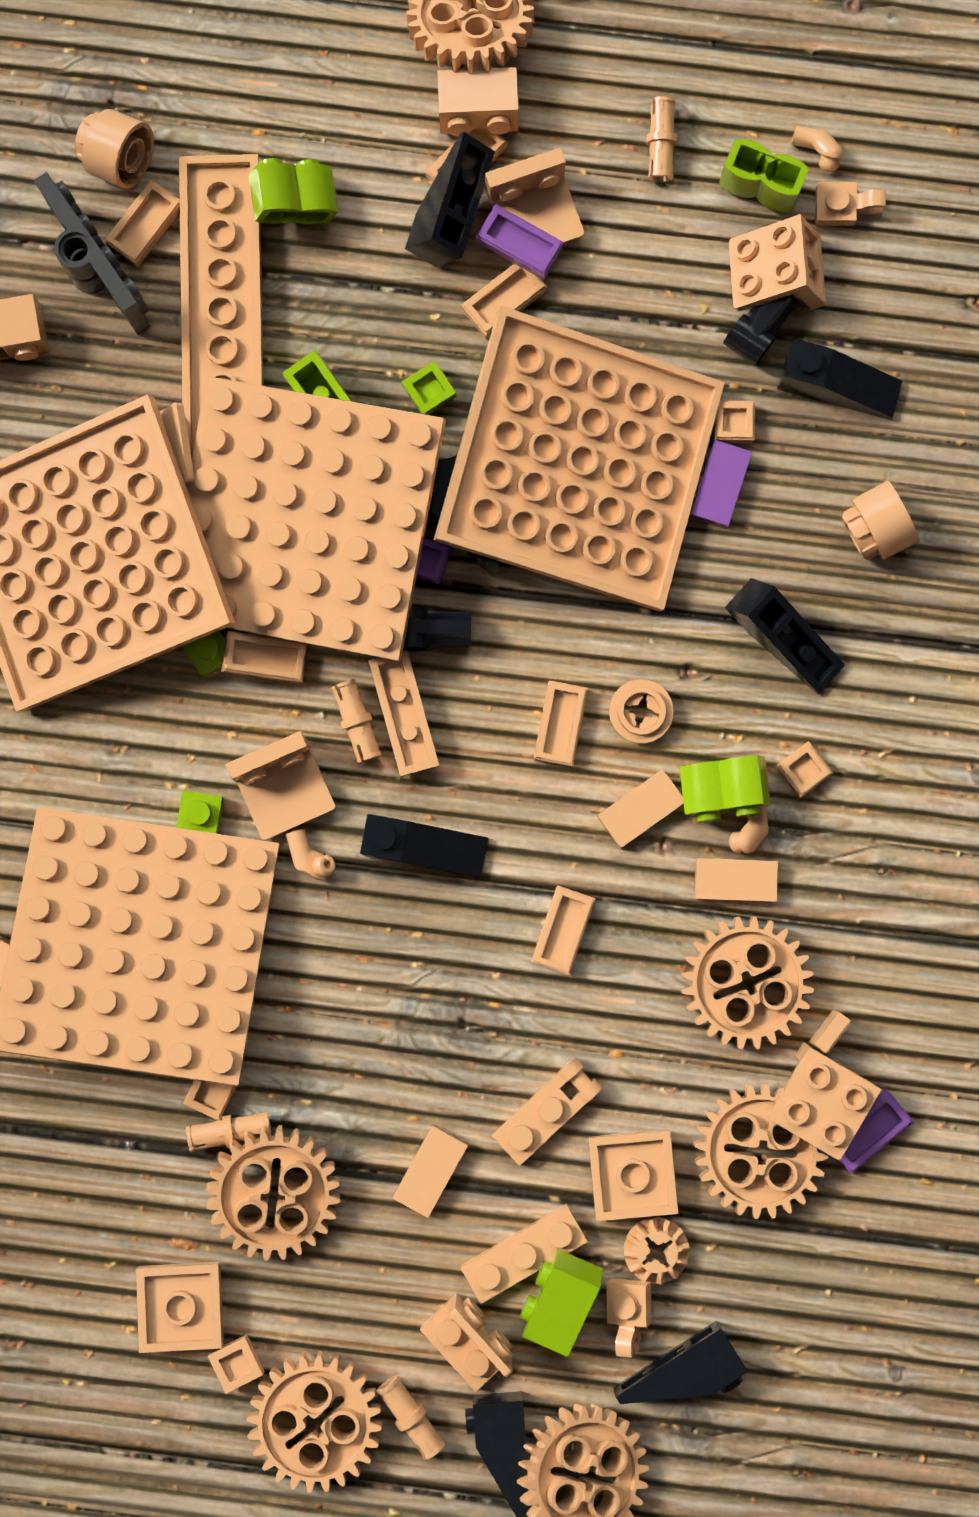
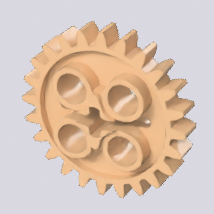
M408 0L409 11H406L409 38L414 40L415 50H424L426 61L437 57L439 68L451 62L453 72H457L461 65H467L469 73H473L477 64H481L485 71H489L490 61L493 60L503 66L505 65L504 55L516 58L517 46L526 48L527 36H532L534 7L532 6V0Z
M734 917L733 929H729L723 921L718 922V935H715L710 930L703 931L708 943L705 945L699 942L692 943L695 950L699 953L697 958L685 956L684 958L693 968L692 971L680 973L681 977L691 980V986L681 989V993L693 995L694 999L685 1008L688 1011L699 1010L700 1013L694 1020L695 1025L705 1022L710 1023L706 1030L707 1036L711 1037L718 1031H721L720 1043L726 1045L732 1036L735 1037L738 1049H743L747 1038L750 1039L755 1049H760L761 1037L764 1036L770 1044L774 1045L776 1044L775 1031L779 1030L784 1035L789 1036L791 1033L786 1023L789 1020L798 1024L803 1022L795 1013L797 1008L810 1009V1005L801 998L802 994L813 993L814 989L803 985V979L813 976L814 973L802 970L800 966L809 959V956L795 955L794 951L800 945L799 940L789 942L788 944L784 942L788 934L787 929H782L773 934V921H767L762 929L758 927L757 917H751L747 927H744L740 917ZM760 944L767 952V960L762 966L755 968L749 963L747 954L750 947ZM723 960L730 968V976L725 982L718 984L710 977V967L714 962ZM774 966L780 967L779 973L753 982L751 984L752 992L750 993L745 989H737L720 999H715L713 996L716 991L740 983L743 972L748 976H756ZM776 981L783 988V998L779 1003L770 1005L764 998V989L769 983ZM734 998L742 999L747 1008L744 1017L737 1021L729 1019L726 1012L729 1001Z
M749 1083L745 1084V1096L741 1097L731 1088L729 1089L731 1098L729 1103L724 1102L718 1097L715 1099L720 1109L717 1114L709 1110L704 1111V1114L711 1121L709 1126L697 1125L696 1127L702 1134L706 1135L705 1140L693 1142L694 1147L704 1151V1155L695 1158L694 1163L700 1166H707V1169L699 1175V1178L702 1182L714 1181L708 1189L711 1196L717 1195L722 1191L724 1192L720 1202L724 1208L733 1201H736L735 1212L740 1216L744 1213L747 1206L750 1207L754 1219L759 1218L762 1208H766L767 1213L772 1219L776 1218V1206L779 1205L790 1214L792 1213L790 1200L795 1198L803 1205L806 1203L801 1192L804 1188L814 1192L817 1191L816 1186L810 1181L812 1175L824 1177L825 1175L821 1169L816 1167V1161L828 1160V1156L817 1151V1147L793 1133L785 1142H776L774 1140L772 1132L776 1123L771 1121L768 1115L784 1089L780 1086L773 1096L770 1095V1088L766 1083H762L759 1094H755L753 1087ZM741 1117L749 1118L752 1126L751 1132L744 1138H734L731 1132L733 1122ZM760 1141H763V1144L770 1149L796 1150L797 1154L795 1157H784L764 1153L761 1156V1160H758L751 1152H729L724 1150V1146L726 1144H736L756 1148L759 1146ZM736 1159H744L748 1163L747 1174L738 1180L731 1179L728 1175L729 1165ZM777 1163H786L789 1168L788 1177L782 1183H772L769 1178L770 1169Z
M278 1125L275 1136H269L266 1127L261 1126L260 1138L257 1139L247 1130L244 1133V1145L239 1144L235 1140L230 1141L229 1148L232 1155L219 1152L217 1160L223 1167L211 1166L209 1175L217 1181L207 1183L206 1192L215 1196L207 1199L206 1208L218 1210L212 1215L211 1224L219 1225L224 1223L220 1230V1238L224 1239L233 1234L232 1249L236 1250L243 1243L247 1244V1257L251 1258L257 1248L263 1249L264 1261H268L272 1250H277L280 1258L285 1260L286 1248L290 1247L298 1255H301L302 1242L304 1240L312 1246L317 1245L315 1230L323 1234L328 1233V1224L324 1219H336V1210L330 1205L340 1203V1194L331 1190L339 1187L340 1182L339 1177L328 1176L335 1170L334 1161L322 1163L327 1155L325 1147L319 1148L314 1152L312 1151L314 1137L310 1136L303 1143L299 1142V1129H295L288 1138L284 1137L282 1125ZM279 1158L281 1164L273 1227L269 1228L266 1226L272 1162L273 1159ZM251 1164H258L266 1172L259 1178H251L245 1174L244 1169ZM298 1167L306 1171L307 1176L301 1181L294 1182L285 1176V1173L291 1168ZM252 1204L259 1207L262 1212L254 1218H248L243 1216L239 1210L245 1205ZM287 1208H296L303 1215L296 1221H288L281 1216V1213Z
M319 1351L315 1362L310 1363L307 1354L302 1352L298 1366H295L288 1357L283 1363L284 1373L275 1367L271 1368L269 1375L273 1384L265 1380L260 1381L258 1389L265 1396L255 1395L251 1399L250 1404L260 1411L251 1412L247 1417V1422L258 1425V1427L250 1430L248 1439L260 1440L261 1443L255 1447L253 1455H267L262 1469L265 1471L276 1466L278 1468L275 1478L277 1483L288 1475L291 1477V1490H294L299 1481L302 1480L306 1482L307 1493H311L315 1482L319 1481L324 1491L329 1492L331 1479L335 1478L343 1487L347 1480L346 1471H349L356 1477L360 1475L361 1468L357 1462L358 1460L367 1464L371 1462L372 1455L365 1447L378 1448L380 1439L370 1432L382 1430L383 1422L372 1418L381 1412L382 1406L377 1403H369L376 1395V1388L365 1390L362 1388L367 1379V1374H361L356 1378L351 1375L354 1362H350L342 1369L339 1367L338 1354L328 1364L324 1363L323 1352ZM311 1383H320L326 1387L328 1396L323 1400H314L308 1395L306 1387ZM342 1396L344 1398L341 1404L335 1406L324 1416L321 1428L315 1424L293 1447L286 1445L288 1440L304 1430L309 1416L313 1419L317 1418L336 1397ZM280 1411H288L294 1415L297 1424L292 1428L281 1427L277 1423L275 1415ZM339 1415H347L353 1419L355 1428L349 1432L339 1431L335 1427L333 1420ZM309 1443L317 1444L322 1448L324 1455L317 1460L308 1459L304 1455L302 1447Z
M575 1403L573 1415L569 1410L561 1407L559 1408L560 1421L557 1422L555 1419L546 1416L545 1423L548 1429L545 1432L536 1428L532 1430L538 1442L536 1445L524 1444L523 1447L531 1454L530 1460L518 1462L519 1466L528 1471V1475L517 1479V1484L529 1489L520 1497L521 1502L527 1506H532L526 1514L528 1517H634L629 1508L631 1504L641 1506L643 1504V1501L635 1494L637 1489L648 1488V1484L639 1479V1474L648 1471L649 1466L638 1461L647 1451L639 1445H634L640 1435L631 1429L627 1430L630 1424L628 1420L621 1417L617 1418V1413L608 1408L602 1412V1407L591 1403L587 1410L585 1406ZM573 1441V1452L568 1458L564 1459L565 1447ZM610 1448V1458L602 1465L603 1453L606 1449ZM553 1467H562L583 1474L588 1473L590 1470L599 1476L616 1477V1480L613 1483H609L588 1476H579L576 1479L568 1473H551V1469ZM565 1485L566 1492L564 1497L556 1502L558 1489ZM603 1491L601 1503L594 1508L595 1496Z

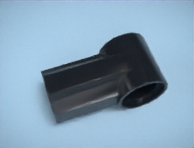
M791 294L752 307L747 315L743 314L727 334L723 344L750 364L756 366L776 338L774 335L796 308L799 301Z
M411 606L403 651H425L429 647H471V612L429 611L428 608Z

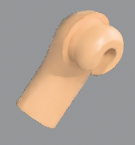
M795 126L791 145L815 149L821 154L819 159L820 168L829 171L837 170L840 165V158L844 156L843 148L827 131Z
M766 806L760 807L761 814L747 816L748 823L740 832L731 833L729 845L733 852L749 854L755 851L768 835L769 826Z
M305 829L286 834L293 864L297 871L316 880H325L334 873L336 868L334 859L330 855H324L310 849Z

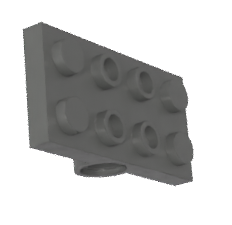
M47 172L33 180L48 206L65 229L56 239L54 251L57 259L76 288L89 294L100 292L105 288L137 335L151 327L144 316L150 310L143 301V297L131 279L127 278L109 247L104 245L85 213H82L64 182L61 180L55 184Z

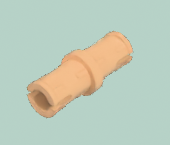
M660 96L650 100L651 126L650 133L646 136V145L649 146L650 154L648 180L663 183L669 182V180L672 181L674 178L673 153L674 147L677 145L678 135L674 133L676 100L672 97Z
M351 679L334 685L331 689L343 719L340 722L342 730H347L357 763L382 754L370 721L373 720L371 713L366 712L359 694L357 682L355 679Z
M268 1111L232 1118L231 1115L222 1116V1120L187 1125L186 1135L189 1151L195 1152L225 1145L229 1149L231 1140H235L238 1143L244 1142V1133L247 1130L255 1139L260 1138L261 1126H265L269 1136H272Z
M394 1375L382 1383L376 1390V1393L381 1396L397 1419L395 1425L399 1431L407 1433L424 1460L435 1456L445 1446V1441L441 1439L425 1416V1407L422 1403L417 1404L400 1381L398 1375Z

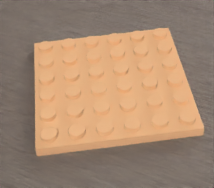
M501 305L495 317L434 541L656 611L664 610L725 382Z
M207 376L192 455L194 481L187 485V490L235 621L234 625L227 628L401 661L446 420L436 416Z
M147 394L0 460V667L16 712H25L235 624L154 397Z
M37 807L0 990V1052L239 1087L279 843Z

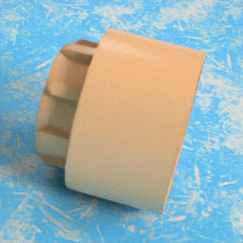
M105 109L102 112L88 115L81 123L75 139V152L78 159L83 162L86 172L123 189L134 187L142 179L150 164L154 148V135L149 124L114 109Z
M888 480L851 499L853 507L843 512L842 520L863 559L869 560L879 555L882 560H885L920 542L918 533L903 502Z

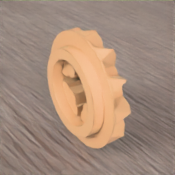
M638 679L625 683L615 692L610 702V722L619 736L632 743H650L657 740L666 733L673 720V703L669 694L662 686L650 680ZM643 695H645L646 709L652 711V714H656L658 717H645L642 723H640L639 728H636L635 714L630 713V710H626L624 707H637L639 702L642 701Z
M651 1217L638 1222L627 1234L624 1242V1258L631 1273L640 1280L662 1285L665 1282L677 1279L679 1274L688 1265L690 1247L684 1232L677 1224L666 1218ZM646 1237H649L657 1245L672 1240L664 1250L665 1259L668 1264L664 1265L657 1258L643 1263L646 1256L650 1253Z

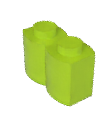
M735 139L724 164L719 183L725 190L734 195L745 198L755 197L762 205L771 210L792 212L809 168L802 161L790 155L771 154L766 147L755 141Z
M267 158L261 160L248 175L256 222L267 224L289 222L323 224L329 223L338 213L332 166L320 164L318 160L306 159L299 161L296 165L282 163V160L279 158Z
M751 755L679 766L685 815L696 816L697 822L721 820V812L736 810V817L761 814L760 807L771 805L766 762L763 756Z

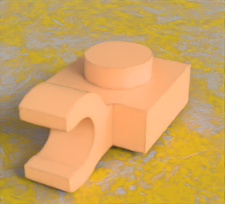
M817 182L815 226H855L857 215H882L883 208L886 207V191L869 190L857 194V182Z
M612 1278L606 1282L607 1324L619 1325L615 1343L616 1356L633 1358L634 1351H641L640 1327H648L652 1323L651 1282Z

